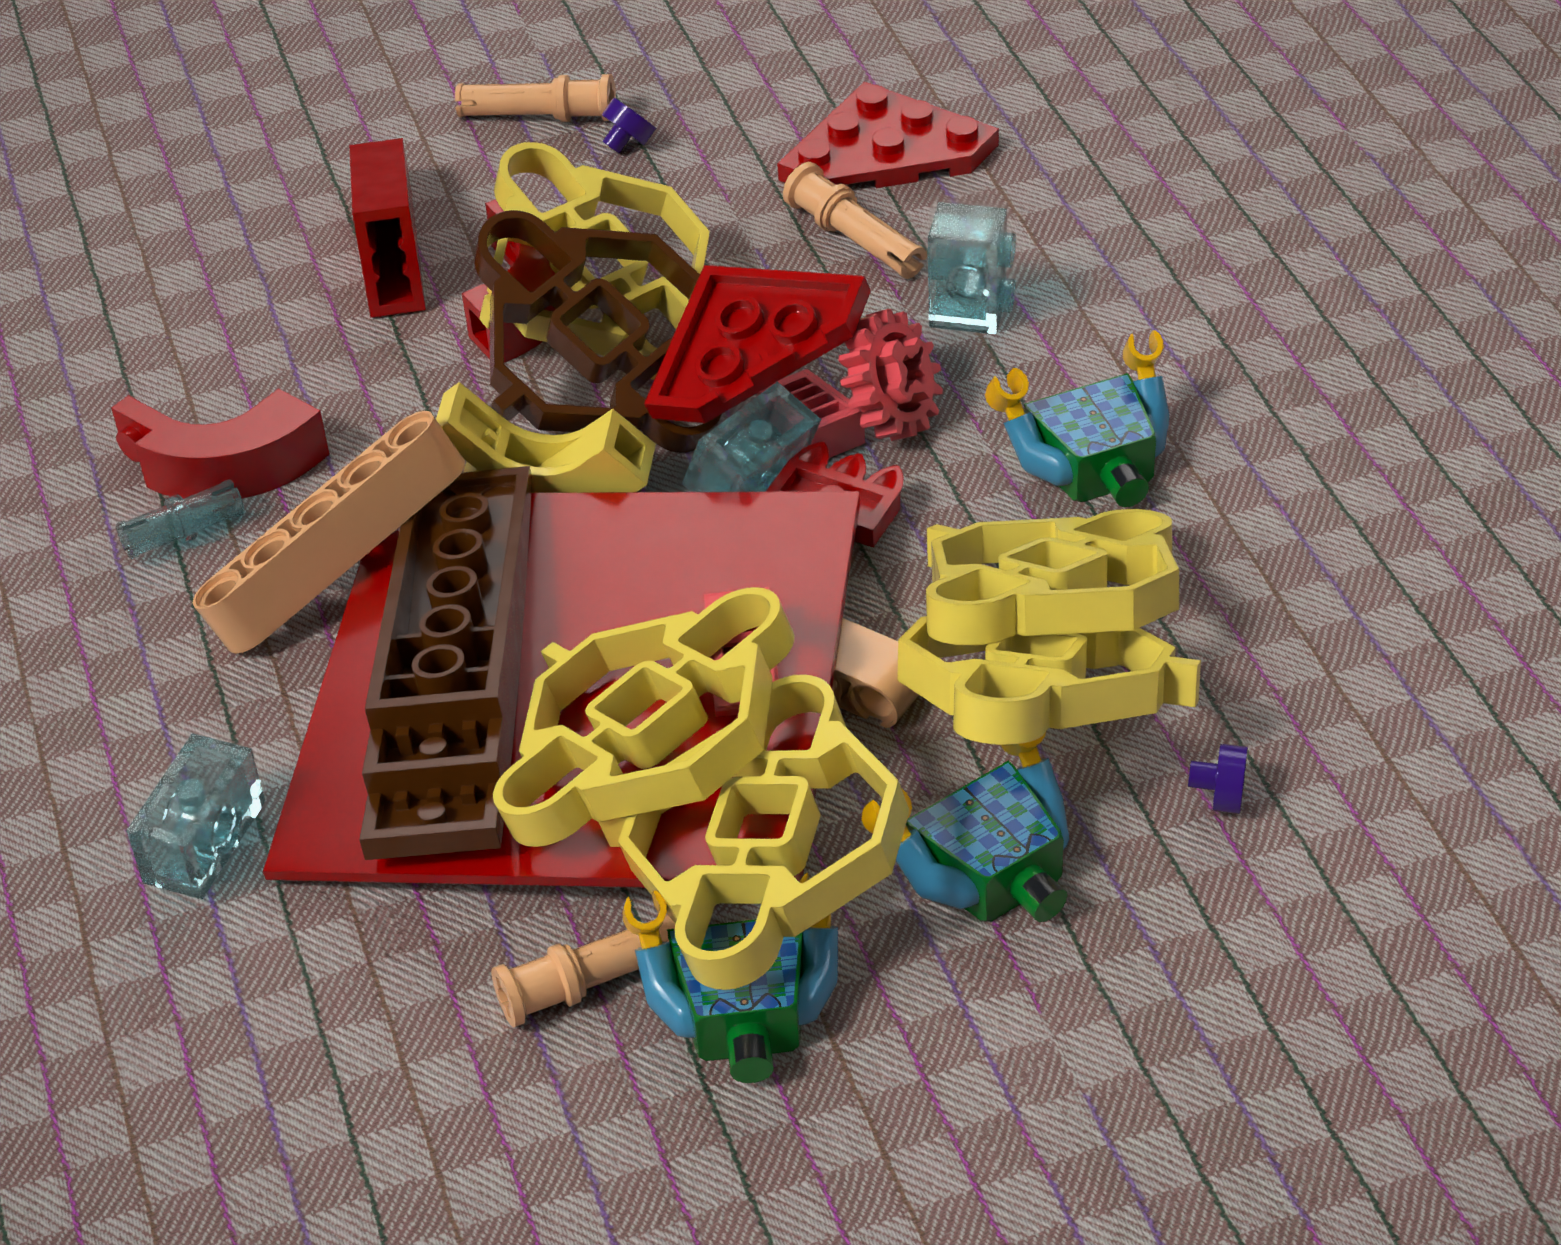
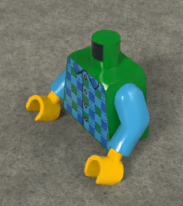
M1152 330L1149 335V348L1152 354L1143 355L1135 349L1134 336L1130 334L1123 349V360L1130 369L1137 371L1138 380L1133 381L1130 375L1126 373L1024 403V409L1020 401L1026 395L1029 387V382L1024 372L1018 368H1012L1007 374V384L1013 394L1005 392L1001 388L998 378L994 376L986 388V402L994 410L1006 413L1008 421L1003 424L1022 468L1033 476L1059 486L1073 501L1085 502L1111 494L1116 503L1121 507H1131L1141 502L1148 493V482L1154 477L1155 458L1162 454L1165 449L1170 420L1163 376L1156 377L1154 368L1164 348L1161 335L1156 330Z
M1046 732L1040 738L1030 742L1000 745L1008 754L1019 757L1022 765L1016 769L1008 760L909 817L912 811L911 799L907 792L902 789L909 808V815L896 862L919 896L923 899L954 908L965 909L980 921L992 922L1018 905H1021L1038 922H1046L1061 911L1068 895L1057 882L1063 873V851L1069 843V832L1063 796L1049 758L1041 759L1037 748L1046 736ZM871 800L864 806L861 819L864 827L872 834L880 810V806L874 800Z
M808 873L804 874V876L800 880V883H804L807 880H809ZM656 890L652 892L653 904L657 910V918L649 923H642L634 918L631 912V901L628 896L622 911L623 922L630 932L639 935L641 947L635 949V954L649 1007L677 1036L692 1038L699 1058L705 1061L729 1059L730 1074L736 1081L757 1083L769 1078L774 1069L772 1054L792 1052L800 1046L801 1026L811 1023L818 1018L837 985L838 927L831 926V914L796 937H784L777 959L772 967L759 979L739 988L720 990L704 986L694 978L676 941L675 929H667L669 942H662L659 928L662 926L667 913V905L662 895ZM757 919L710 924L701 949L719 951L738 944L752 931Z

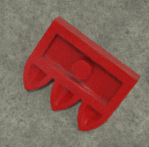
M825 442L813 443L797 451L765 492L859 491L861 501L855 542L874 548L901 509L900 494L903 488L904 477L900 466L893 465L883 468L872 474L867 480H864L866 463L863 455L860 453L844 457L827 468L829 451Z

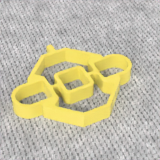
M538 142L516 144L502 155L494 186L496 201L503 211L518 210L533 214L545 222L554 232H557L562 227L629 232L613 214L602 213L594 217L599 201L662 217L693 254L691 267L699 274L701 273L705 263L710 231L672 187L585 165L575 168L560 151ZM518 173L541 175L551 181L568 202L541 213L512 180L511 176ZM517 238L499 239L494 259L502 266L508 241L528 246L532 245ZM617 259L623 268L601 279H605L612 284L643 314L655 308L659 309L674 328L677 329L687 306L688 298L664 276L642 286L649 262ZM550 263V267L557 273L559 270ZM584 266L581 280L573 285L571 289L579 291L596 278ZM487 287L489 294L484 296L479 319L489 329L492 291ZM596 305L590 307V309L598 308ZM543 310L527 324L514 323V325L524 337L547 342L546 335L553 312ZM604 312L600 323L576 318L567 326L590 349L602 356H605L629 336ZM646 339L640 353L643 356H649L657 348ZM655 374L651 379L655 380L657 374Z
M1121 509L1103 512L1087 519L1067 517L977 522L962 529L936 524L927 528L928 567H932L933 581L926 588L927 633L931 638L939 642L970 646L999 642L1016 634L1040 636L1133 631L1179 610V568L1172 556V519L1160 512L1142 509ZM999 563V569L982 564ZM1107 581L1130 586L1107 587Z
M744 588L720 597L699 614L690 611L593 633L571 651L554 642L544 648L541 654L549 669L537 677L534 682L519 749L522 758L504 772L493 791L494 803L513 838L525 846H546L569 837L592 818L597 822L704 801L763 752L773 680L770 670L787 656L794 643V632L777 595L765 588ZM758 627L719 660L710 658L738 634ZM670 658L673 666L666 668L654 661ZM634 666L587 705L585 712L594 728V731L589 735L582 737L569 728L558 725L561 710L609 671ZM710 692L730 704L740 702L738 718L688 760L651 768L705 725L708 717L699 699L701 695ZM662 699L667 702L635 729L625 727L657 700ZM622 761H628L636 767L645 770L623 774L618 764ZM580 768L584 770L551 798L530 806L573 769Z
M927 616L920 617L898 639L897 681L947 714L954 715L953 729L958 735L980 743L1010 745L1036 740L1043 736L1048 728L1064 729L1155 714L1163 703L1196 707L1199 702L1201 660L1175 657V646L1141 628L1133 631L1040 636L1016 634L1002 641L990 644L953 645L931 638L927 633ZM985 651V660L969 659L945 662L940 659ZM1119 665L1131 670L1130 672L1086 678V668L1099 669Z
M792 675L772 682L763 752L736 773L733 778L723 784L705 835V840L716 865H694L671 881H664L646 859L661 814L672 807L602 821L599 824L610 847H621L631 871L652 895L653 890H656L664 898L667 905V914L675 923L676 941L694 978L709 988L728 990L748 985L763 976L777 959L784 937H796L892 874L909 815V808L898 779L846 728L830 685L816 676ZM806 712L821 714L810 749L766 751L773 731L783 721L794 715ZM723 729L666 765L688 760ZM851 774H860L883 798L872 838L806 882H798L794 876L799 874L806 866L820 820V811L811 789H830ZM748 814H790L781 838H737L743 819ZM717 904H761L752 931L741 942L719 951L701 949L714 907Z

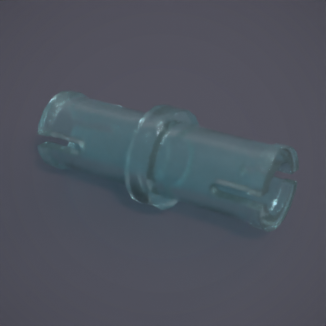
M228 479L219 485L186 498H182L178 494L165 499V506L128 521L118 522L116 529L122 547L125 551L127 550V555L129 558L135 559L140 554L178 539L182 543L192 541L197 538L198 531L230 518L244 515V504L237 487L234 488V483Z

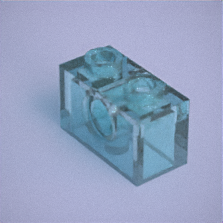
M938 202L928 235L929 327L996 335L1002 312H1012L1016 282L1014 278H1006V268H1012L1014 263L1016 233L1007 232V209Z
M777 381L699 439L682 484L691 492H765L789 459L804 447L811 445L822 419Z
M194 733L190 735L126 830L143 884L201 900L204 899L266 802L252 748Z

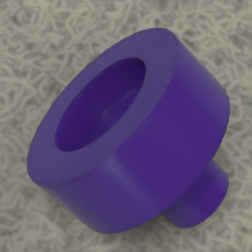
M614 97L601 114L614 124L602 142L619 154L631 137L645 146L657 129Z
M1220 744L1218 764L1191 760L1188 787L1215 790L1213 811L1240 814L1248 747Z

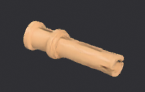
M602 74L601 79L571 80L569 75H559L558 78L553 79L552 83L474 85L459 83L455 89V102L461 101V105H457L455 108L458 117L553 114L554 118L559 119L560 122H570L571 118L575 116H601L603 121H608L601 114L613 97L616 98V89L612 74Z
M812 162L802 163L787 178L783 189V200L790 207L795 209L803 208L813 215L815 223L821 229L833 232L840 231L898 272L904 279L913 278L923 268L924 264L912 256L915 255L921 260H926L927 251L925 248L915 244L859 205L857 197L850 187L844 184L836 185L824 177L823 170L817 164Z
M668 914L659 928L662 942H669L667 929H675V923ZM627 929L573 950L568 944L562 946L558 943L548 947L547 955L510 969L504 964L493 967L491 975L494 989L509 1024L513 1028L525 1023L526 1015L564 1002L569 1007L581 1002L582 998L586 997V989L639 970L635 949L641 947L639 935L633 934Z

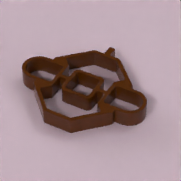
M518 210L503 211L490 217L483 224L479 232L474 265L481 281L492 291L490 298V385L500 394L493 400L492 409L508 421L518 413H521L538 430L575 432L583 429L611 409H614L638 430L646 434L654 443L666 450L686 453L705 446L715 434L722 414L707 423L697 426H679L668 420L652 419L644 405L645 399L637 392L642 385L658 373L672 338L665 341L649 356H643L640 351L644 346L650 323L648 318L605 279H593L579 291L571 289L573 285L581 280L586 257L647 261L687 297L688 301L700 274L657 234L562 227L557 232H554L537 216ZM503 238L521 239L532 245L559 271L535 291L530 292L492 257L488 247L493 242ZM593 305L598 306L629 335L604 357H599L567 327ZM553 306L556 310L552 313L546 335L547 342L583 377L592 383H602L617 370H622L626 374L615 384L610 400V408L546 404L504 365L503 322L527 324L546 307Z

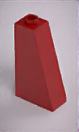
M403 138L349 145L352 215L370 318L426 310L412 192Z

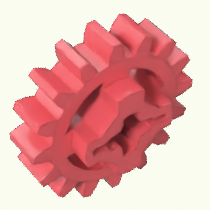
M886 309L860 318L853 338L844 342L849 349V353L839 355L838 359L848 369V376L843 377L840 383L842 387L851 388L853 396L847 404L849 409L859 408L862 411L860 425L862 428L874 426L875 438L890 437L891 441L916 436L917 432L928 430L930 428L928 417L936 416L939 413L937 405L932 400L933 396L943 394V388L934 381V374L941 371L940 364L931 363L929 357L934 345L932 341L924 343L920 339L922 326L920 323L908 325L907 313L904 311L893 314L891 309Z

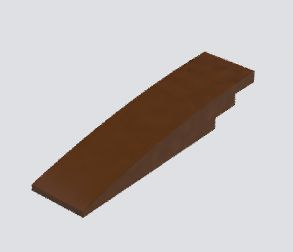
M530 466L461 473L448 487L400 526L365 704L370 734L362 776L368 796L359 838L365 860L501 848L504 820L494 803L493 791L499 778L511 767L527 578L532 485Z

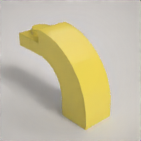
M458 382L443 393L436 417L439 425L463 459L466 460L463 473L530 466L532 474L531 493L637 492L648 484L656 444L614 409H611L578 431L560 435L539 434L512 424Z

